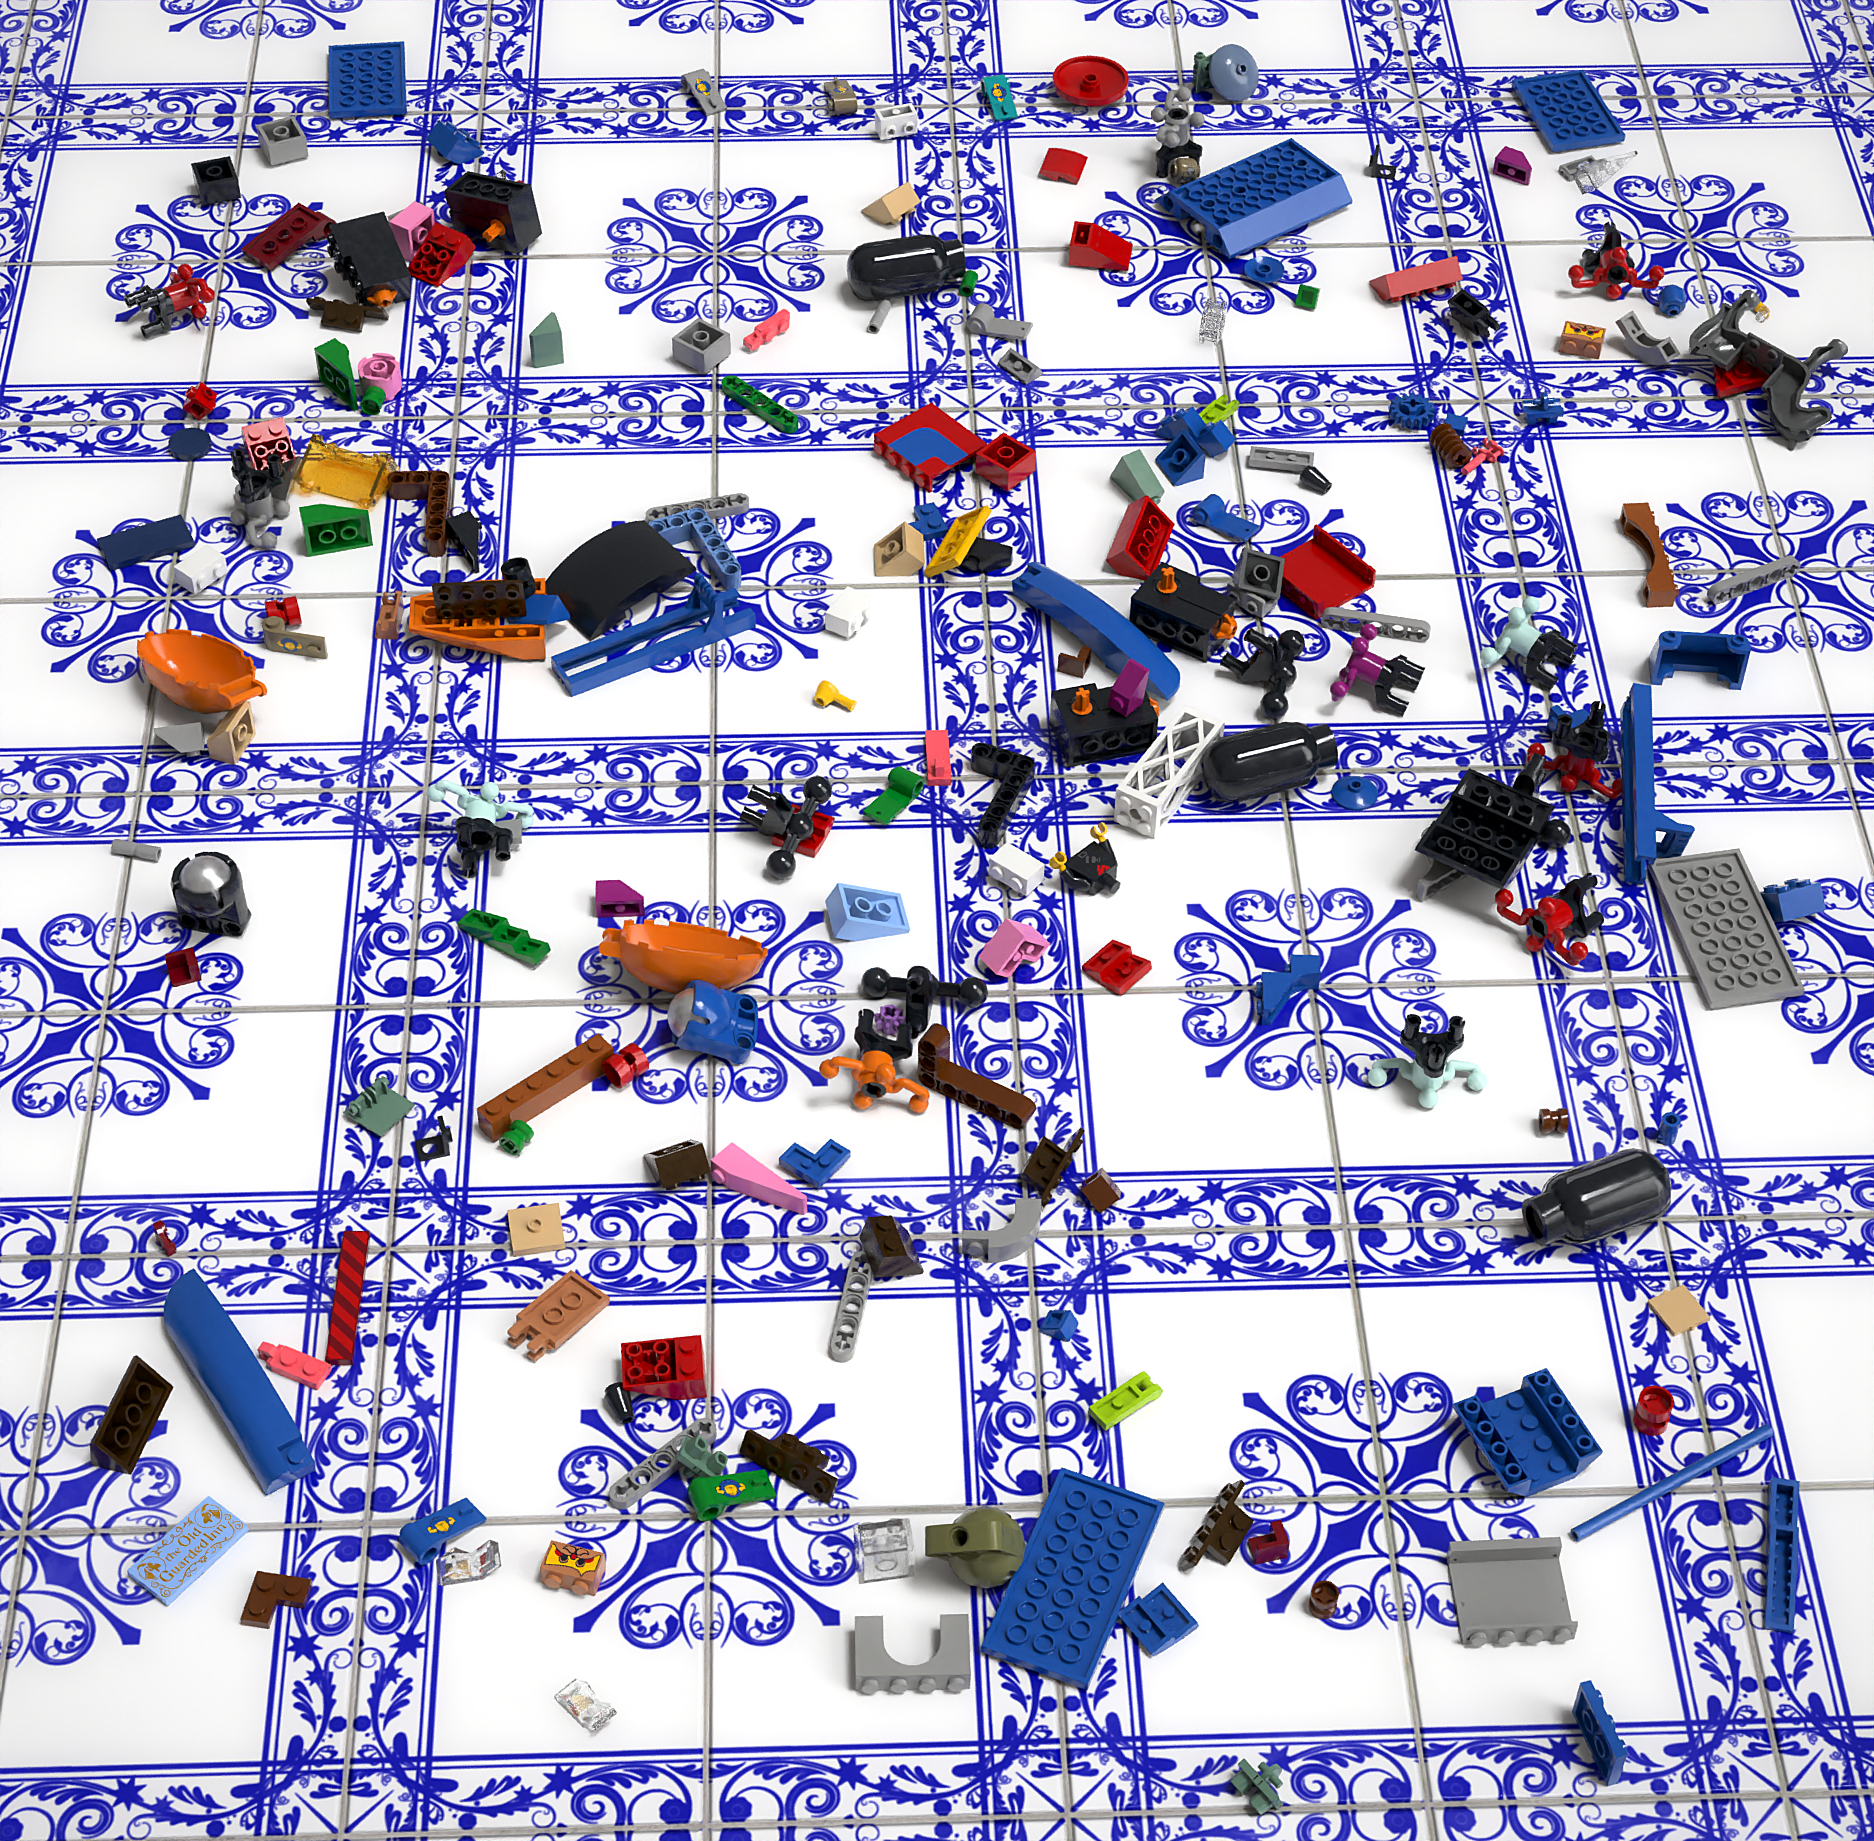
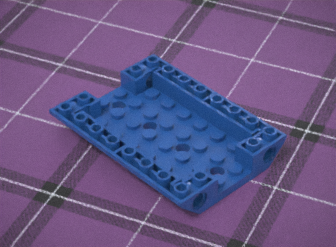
M1292 138L1156 198V203L1180 221L1192 216L1205 226V240L1229 259L1346 207L1353 202L1342 175Z

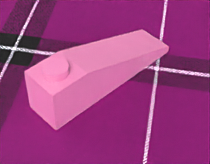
M733 1142L711 1159V1175L717 1183L724 1184L731 1190L802 1215L807 1213L806 1195Z

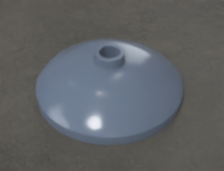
M1236 44L1224 45L1218 48L1212 55L1209 63V76L1218 94L1234 102L1249 98L1255 92L1259 81L1258 67L1253 56L1245 48Z

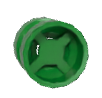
M368 387L360 403V408L368 415H377L385 401L386 393L380 387Z
M514 1120L509 1126V1131L504 1132L499 1138V1144L509 1154L519 1155L524 1149V1143H529L533 1138L534 1132L524 1121Z

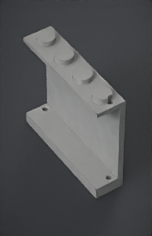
M1560 1537L1449 1542L1446 1557L1462 1645L1472 1644L1474 1646H1481L1486 1643L1508 1645L1513 1642L1539 1643L1550 1640L1566 1642L1575 1638L1578 1621H1572L1559 1561L1562 1549Z

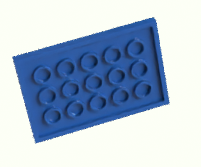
M404 41L328 46L330 118L342 119L347 117L361 118L363 116L379 117L382 115L407 114Z
M1584 70L1512 80L1513 90L1552 152L1625 141V133Z

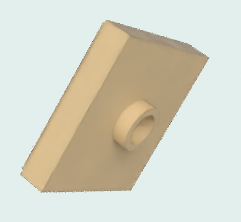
M559 1203L507 1210L513 1256L565 1249Z

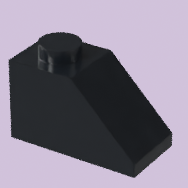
M976 537L962 561V568L983 574L1011 566L1013 547Z

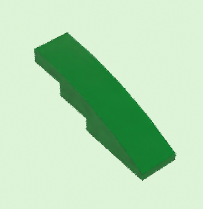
M472 908L457 923L458 927L478 940L505 954L537 965L551 951L547 942L530 938L528 930L510 926L508 919Z

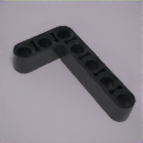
M977 743L971 748V769L976 773L1003 781L979 822L978 842L981 847L992 849L1000 843L1034 782L1035 762L1026 755L986 743Z

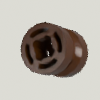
M1548 1108L1540 1109L1538 1116L1540 1133L1549 1134L1551 1131L1567 1133L1569 1126L1567 1109L1558 1108L1556 1111H1550Z
M1326 1580L1318 1581L1312 1586L1308 1607L1314 1617L1329 1619L1335 1614L1339 1598L1337 1586Z

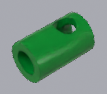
M967 270L962 278L959 292L965 297H970L974 293L978 281V274L975 271Z

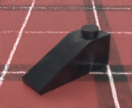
M469 510L447 518L446 524L449 538L476 574L480 572V530H482V525L479 518H475Z

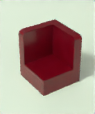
M193 947L164 955L173 987L202 980Z
M1281 1520L1270 1522L1269 1534L1248 1539V1546L1255 1565L1288 1557L1290 1543Z

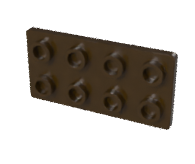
M523 580L432 584L438 620L527 616Z

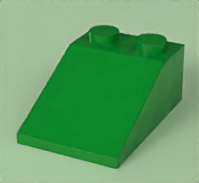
M334 338L315 347L319 381L352 410L357 411L358 404L354 376L347 346Z
M321 503L299 507L308 557L373 546L368 510Z

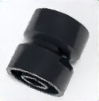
M515 557L502 564L500 569L504 580H523L525 598L532 596L536 592L537 587L526 558Z

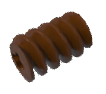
M1443 423L1435 427L1430 435V442L1447 466L1453 469L1465 466L1471 460L1472 452L1464 444V441L1460 439L1452 425Z

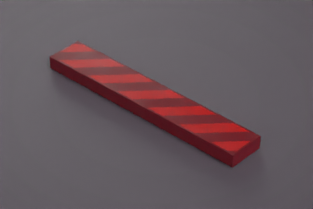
M344 1231L325 1357L326 1363L331 1365H353L371 1239L370 1231Z

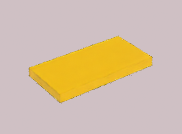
M988 505L961 515L954 520L924 571L928 578L961 564L992 512Z

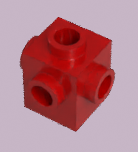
M200 382L195 387L191 386L186 391V399L182 408L199 421L206 414L214 410L217 393Z

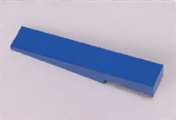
M1772 1477L1768 1485L1764 1629L1793 1634L1799 1539L1797 1522L1800 1481Z

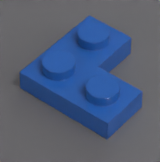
M935 503L914 506V515L917 521L908 524L923 534V541L945 537L948 527Z
M831 1138L816 1154L794 1142L779 1157V1165L820 1189L851 1157V1151Z

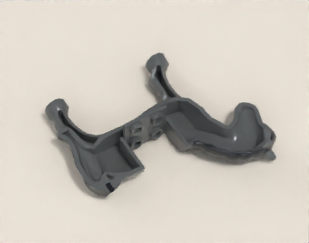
M1745 290L1739 299L1732 303V306L1722 303L1718 314L1703 322L1694 330L1689 339V353L1697 356H1708L1713 364L1726 371L1731 370L1741 359L1765 374L1771 375L1762 385V391L1767 394L1769 419L1776 432L1785 440H1788L1789 449L1793 451L1797 443L1808 441L1816 430L1827 425L1832 419V414L1826 407L1806 408L1799 405L1801 394L1805 391L1811 375L1822 364L1830 360H1839L1848 353V347L1840 339H1833L1827 346L1815 348L1805 361H1800L1751 332L1747 335L1740 331L1739 321L1746 311L1754 310L1758 306L1760 298L1754 291Z

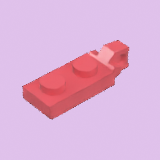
M782 309L755 326V331L743 338V345L753 351L766 341L772 340L779 333L785 332L789 328L790 312Z
M263 1341L257 1349L259 1358L266 1361V1365L271 1367L272 1372L315 1390L320 1388L332 1371L331 1364L286 1345L279 1344L276 1347L274 1344Z

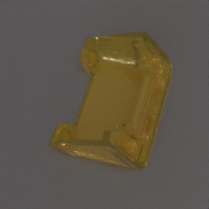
M312 434L294 480L304 492H318L355 502L359 506L369 509L378 503L388 489L387 476L391 472L399 471L400 468L388 453L380 452L379 456L378 454L369 456L339 448L333 442L331 444L324 443L323 436Z

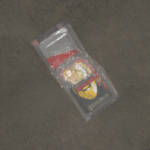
M489 1539L472 1553L453 1547L436 1560L439 1585L446 1586L483 1580L500 1568L501 1561L498 1542Z
M574 1679L554 1695L555 1700L583 1728L596 1731L617 1714L611 1703L599 1701L587 1681Z

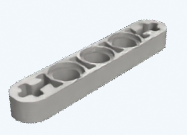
M736 493L653 507L646 512V522L649 523L666 515L669 516L673 513L693 508L704 509L710 519L746 513L750 509L749 497L743 493ZM715 506H723V508H721V509H716V508H714V507H715Z
M1792 555L1783 557L1713 584L1707 591V597L1714 604H1721L1789 578L1799 571L1801 564Z
M1337 607L1324 609L1321 618L1322 625L1328 629L1360 633V628L1364 624L1378 622L1382 626L1376 627L1377 636L1414 642L1428 640L1431 630L1429 623L1423 620ZM1357 619L1359 623L1352 624L1348 620ZM1399 625L1402 626L1404 629L1395 630L1393 629V626Z
M865 1251L856 1252L851 1258L831 1340V1356L840 1363L850 1361L855 1354L873 1277ZM861 1262H866L864 1264L863 1273L859 1272V1265L861 1264ZM855 1281H860L865 1286L861 1289H855L851 1287V1284ZM850 1302H855L860 1307L856 1310H849L846 1308V1305ZM846 1323L855 1326L849 1332L843 1331L840 1327ZM842 1340L846 1341L844 1352L839 1351L842 1346Z
M709 1418L696 1420L620 1478L609 1489L611 1505L619 1510L631 1507L684 1465L676 1459V1455L679 1452L677 1446L681 1444V1440L686 1435L691 1439L700 1435L707 1440L708 1446H710L717 1437L715 1422ZM700 1430H709V1434H706L705 1432L700 1434ZM660 1459H667L671 1462L666 1468H659L656 1465ZM640 1475H647L650 1478L645 1484H639L635 1481ZM620 1493L621 1495H624L626 1493L627 1497L624 1498L622 1496H619L617 1498V1494Z

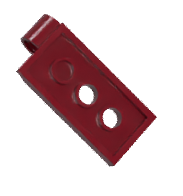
M297 203L241 249L243 255L271 271L310 238L315 242L322 236L327 238L329 225L335 224L336 221L319 211L314 212L301 203Z

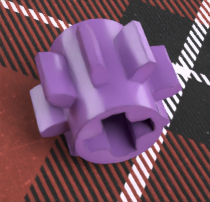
M891 1004L880 1007V1013L874 1014V1022L877 1023V1031L881 1030L886 1035H892L897 1033V1026L899 1024L905 1023V1017H903L902 1009H898Z

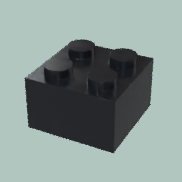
M230 156L191 163L194 184L202 206L241 198L238 177Z

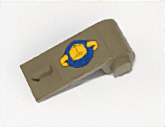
M835 77L834 81L824 82V87L831 96V100H828L829 111H833L834 115L857 112L856 94L847 80L839 81Z
M276 616L268 617L262 622L267 649L320 659L328 658L325 637L286 631L284 620Z

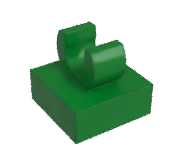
M1300 284L1295 305L1316 309L1321 289Z

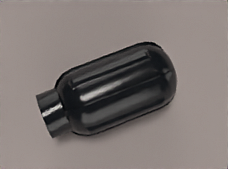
M925 234L863 243L850 253L847 260V276L852 292L858 299L864 301H877L936 292L947 280L963 278L966 268L964 251L959 239L943 241L935 235Z
M1281 722L1218 738L1205 751L1201 767L1206 786L1216 800L1221 802H1243L1308 785L1317 771L1337 765L1338 750L1332 730L1326 724L1308 727L1300 722Z
M1631 1148L1560 1172L1552 1176L1545 1183L1541 1194L1523 1201L1522 1215L1526 1229L1531 1238L1540 1246L1558 1240L1580 1246L1654 1221L1663 1216L1670 1207L1671 1180L1669 1171L1655 1155L1641 1149Z

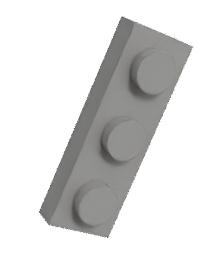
M1251 446L1249 466L1303 472L1308 465L1313 467L1314 452Z

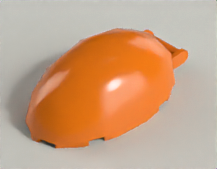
M166 629V633L160 634L148 631L145 633L144 639L141 641L137 640V655L149 682L174 704L201 714L227 712L246 700L256 696L262 697L267 694L265 684L255 679L256 666L253 665V659L251 656H245L244 650L235 644L204 633L201 637L191 634L190 630Z
M632 919L624 920L623 929H605L602 934L603 941L598 947L602 955L617 957L628 973L647 986L673 994L680 993L690 981L694 980L709 982L723 990L737 987L760 971L768 955V949L761 948V942L743 935L736 939L729 937L728 931L674 921H669V926L654 924L655 920L644 919V924H634Z

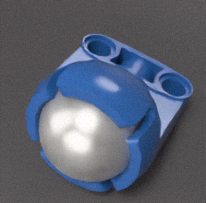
M694 980L690 981L685 989L673 998L669 1005L667 1019L672 1030V1042L679 1048L687 1051L704 1052L728 1059L730 1062L739 1065L747 1060L754 1049L758 1030V1005L755 998L751 995L736 994L719 989L709 982Z

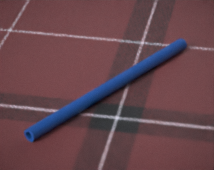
M1765 1424L1572 1528V1537L1574 1540L1580 1541L1772 1437L1774 1433L1771 1426Z

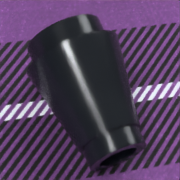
M1308 465L1299 478L1303 481V485L1324 494L1332 487V483L1315 466L1311 467Z
M623 1382L609 1385L604 1390L606 1394L604 1396L605 1401L620 1424L632 1422L635 1416L630 1391L623 1390Z

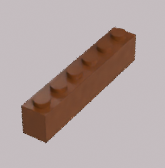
M599 1033L478 1107L479 1128L495 1143L504 1132L509 1131V1126L514 1120H521L527 1123L605 1074L602 1062L614 1054V1048Z

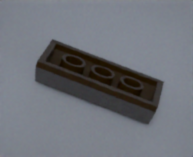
M138 1355L133 1356L90 1443L91 1465L129 1475L132 1474L174 1387Z

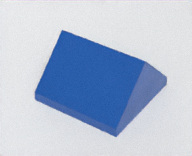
M1183 428L1155 460L1176 486L1204 478L1206 455Z
M532 595L525 598L527 616L509 617L508 621L509 624L548 625L569 620L570 614L558 595Z

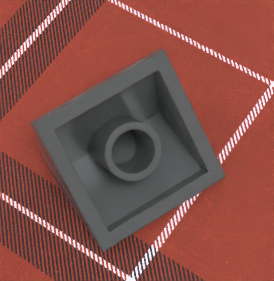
M300 455L281 463L286 480L283 484L271 489L272 497L286 501L295 484L301 463Z
M1244 547L1232 575L1236 588L1279 600L1285 558Z

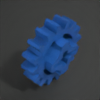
M1403 393L1402 397L1396 396L1395 400H1391V405L1389 406L1390 419L1395 420L1396 425L1401 423L1402 428L1407 426L1411 430L1414 426L1418 429H1421V425L1427 427L1429 422H1433L1435 414L1434 403L1429 402L1428 397L1423 399L1422 394L1417 396L1411 393L1407 396V394Z

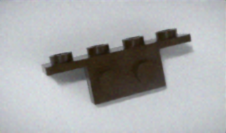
M317 296L307 298L306 300L311 309L323 310L321 325L324 327L362 332L365 317L382 320L389 319L385 309L377 305L367 307L358 302L347 304L338 299L327 301Z
M1079 1128L1071 1135L1063 1149L1043 1136L1022 1169L1019 1177L1039 1191L1035 1199H1041V1206L1043 1208L1052 1198L1050 1194L1052 1188L1055 1189L1063 1178L1060 1175L1062 1170L1065 1171L1072 1163L1073 1158L1070 1157L1071 1154L1075 1153L1082 1145L1083 1140L1081 1137L1085 1131L1084 1129Z
M752 1429L745 1432L739 1451L742 1455L825 1503L832 1501L838 1479L823 1471L828 1465L830 1459L828 1456L822 1454L819 1449L801 1442L795 1435L787 1434L786 1432L772 1441Z
M1242 1480L1233 1484L1228 1483L1220 1491V1500L1210 1508L1207 1513L1208 1520L1196 1531L1194 1535L1196 1540L1182 1555L1184 1560L1179 1566L1182 1571L1196 1566L1206 1550L1223 1565L1229 1563L1254 1522L1252 1518L1234 1503L1245 1485Z

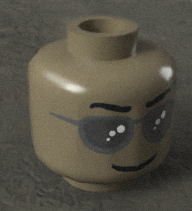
M1178 158L1171 164V178L1178 184L1190 183L1200 176V166L1197 165L1196 160L1193 158Z

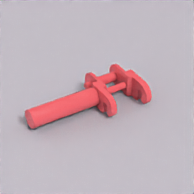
M1487 438L1483 439L1482 443L1488 450L1479 448L1476 451L1477 447L1472 448V453L1476 457L1461 468V473L1467 475L1485 460L1495 463L1497 456L1501 457L1505 454L1503 448L1491 439L1489 441Z

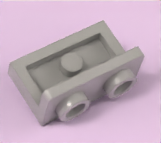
M1231 581L1227 584V596L1235 599V604L1260 618H1263L1278 604L1276 599L1237 589L1235 583Z

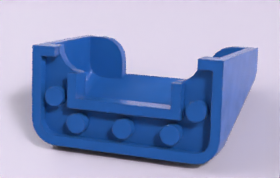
M1664 631L1658 636L1650 653V684L1662 685L1663 679L1666 676L1673 678L1674 671L1717 673V681L1726 680L1730 684V690H1741L1751 652L1750 642L1742 635Z

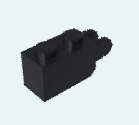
M1464 289L1447 301L1452 317L1477 337L1481 335L1487 339L1490 336L1489 327L1495 331L1500 329L1499 323L1490 316L1487 307Z

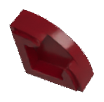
M159 1220L152 1224L156 1240L169 1257L177 1253L174 1241L172 1242L167 1236L166 1231L168 1229L163 1221Z

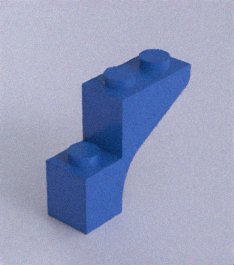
M1193 406L1186 410L1181 408L1172 417L1170 415L1165 416L1159 422L1161 425L1155 430L1157 435L1162 438L1174 439L1184 428L1193 440L1202 446L1212 458L1227 451L1236 440L1222 420L1215 423L1211 421L1205 424Z
M1290 954L1289 964H1285L1284 972H1262L1261 982H1256V996H1260L1261 999L1257 1000V1015H1261L1262 1025L1272 1024L1293 994L1302 990L1319 989L1321 975L1320 955Z

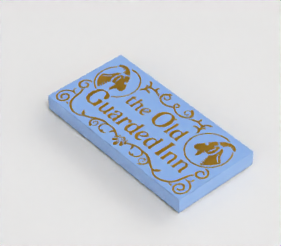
M207 1496L127 1570L128 1576L165 1605L169 1606L249 1531L248 1525L210 1496Z

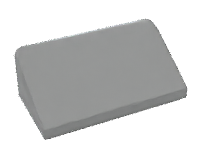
M1012 348L998 362V365L1025 384L1043 375L1038 366Z

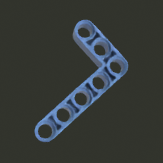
M693 508L648 523L671 545L693 539L722 587L726 590L732 588L737 590L741 587V566L704 509Z

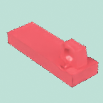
M925 730L928 786H951L948 730Z

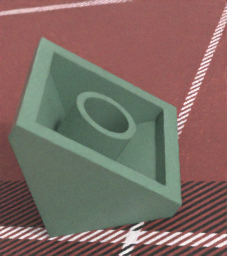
M551 312L529 334L533 368L564 363L562 331L556 314Z

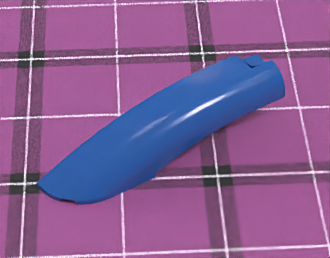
M1036 561L1028 563V571L1012 580L1013 595L1043 611L1067 628L1085 645L1091 648L1105 663L1106 668L1120 675L1128 660L1133 659L1149 669L1146 690L1165 701H1168L1176 694L1180 687V672L1175 664L1141 630L1101 598L1071 579Z
M194 1268L189 1270L173 1284L167 1294L164 1304V1321L167 1332L191 1375L205 1392L229 1430L267 1496L316 1471L315 1461L302 1440L301 1432L245 1339Z

